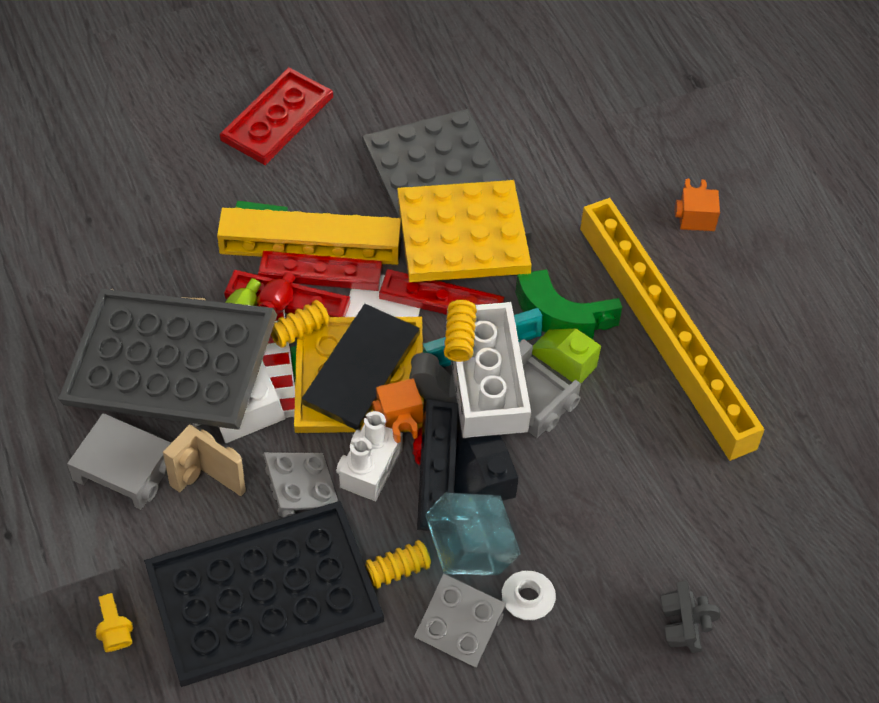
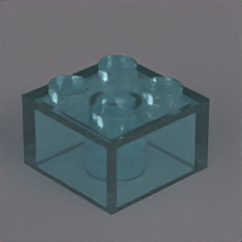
M444 493L425 514L444 574L500 575L521 554L501 496Z

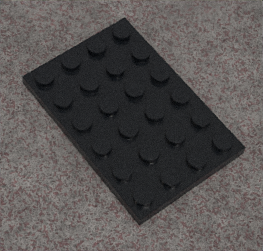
M341 501L144 560L181 687L384 622L383 612Z

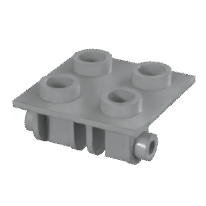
M264 452L265 472L270 477V488L273 491V498L277 500L279 507L277 512L280 517L284 518L294 515L297 510H311L338 501L323 453Z
M443 574L414 637L477 668L495 627L499 626L503 619L504 613L502 612L506 603Z

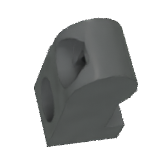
M418 353L414 355L411 359L412 369L409 379L414 378L419 394L425 400L457 403L453 374L450 375L439 365L438 358L433 354Z

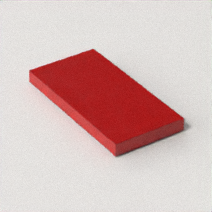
M288 67L220 133V141L266 165L333 98V90Z

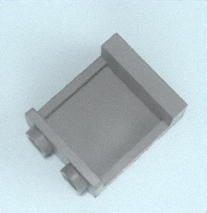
M523 339L519 342L531 408L528 432L538 438L544 431L550 432L559 422L560 416L566 411L571 412L575 409L581 399L579 396L581 383L574 380L568 385L532 357L533 346Z
M103 413L67 465L73 481L84 485L90 479L130 497L133 500L134 507L141 510L147 501L150 502L155 497L158 484L164 475L167 476L163 451L171 442Z

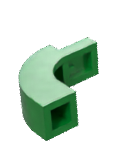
M547 269L533 271L529 274H517L515 293L520 308L523 312L539 308L543 315V332L546 333L548 330L578 329L593 340L595 330H607L619 326L622 313V305L619 298L592 303H575L566 300L555 291Z

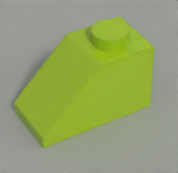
M578 329L548 330L533 345L532 355L571 382L577 380L582 383L597 367L601 345Z

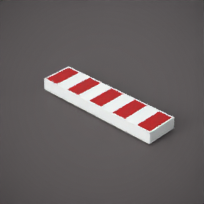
M285 310L276 317V323L278 322V318H286ZM270 335L262 360L280 400L285 418L294 417L295 384L289 343L286 342V346L281 348L276 345Z

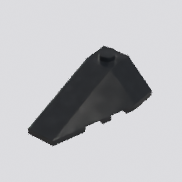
M458 411L453 514L516 498L518 475L501 436L491 435L463 438Z

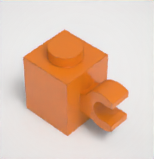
M686 179L681 200H676L675 217L680 218L681 230H716L720 215L719 190L706 189L707 182L704 179H701L699 188L692 187L690 179Z
M414 378L376 387L377 400L372 401L373 411L380 412L385 416V426L393 430L395 442H401L400 432L402 430H409L412 433L413 439L417 438V424L423 423V403Z

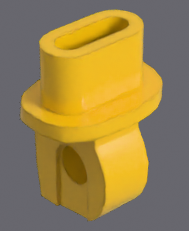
M112 593L99 596L104 621L97 626L96 637L103 642L104 651L112 652L130 646L132 644L130 632L133 630L132 622L126 617L118 615Z

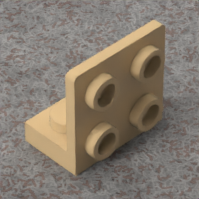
M189 424L163 451L169 484L178 492H181L187 485L193 484L199 477L201 470L239 496L246 492L241 456L230 447L224 448L218 444L214 437L205 430L199 431Z

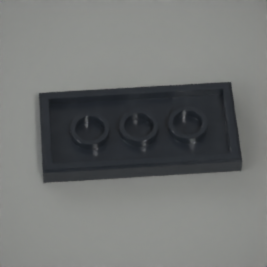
M364 303L302 397V405L355 430H359L364 423V418H367L366 415L373 409L372 401L377 400L376 387L387 385L419 336L420 328Z

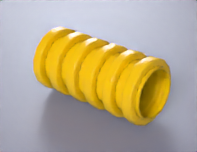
M314 300L311 306L306 304L303 310L298 308L295 310V314L288 313L286 318H278V322L274 323L271 337L276 345L283 348L286 346V342L293 343L295 338H303L304 333L309 335L312 333V329L317 331L321 328V325H329L328 312L321 302Z
M455 300L447 308L444 355L452 361L464 362L471 359L474 354V331L477 309L470 301Z
M417 540L413 546L406 544L403 550L396 548L393 554L390 551L386 552L383 558L378 555L375 557V561L371 559L366 560L365 567L372 586L379 589L382 583L389 585L392 579L399 581L403 575L409 577L413 571L416 574L421 571L420 568L430 569L431 559L424 543Z

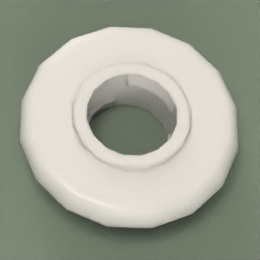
M520 571L511 575L505 581L502 588V601L506 603V609L513 616L522 620H537L545 617L552 610L556 601V593L551 581L543 574L535 571ZM524 588H531L539 596L534 600H526L520 596L519 592Z

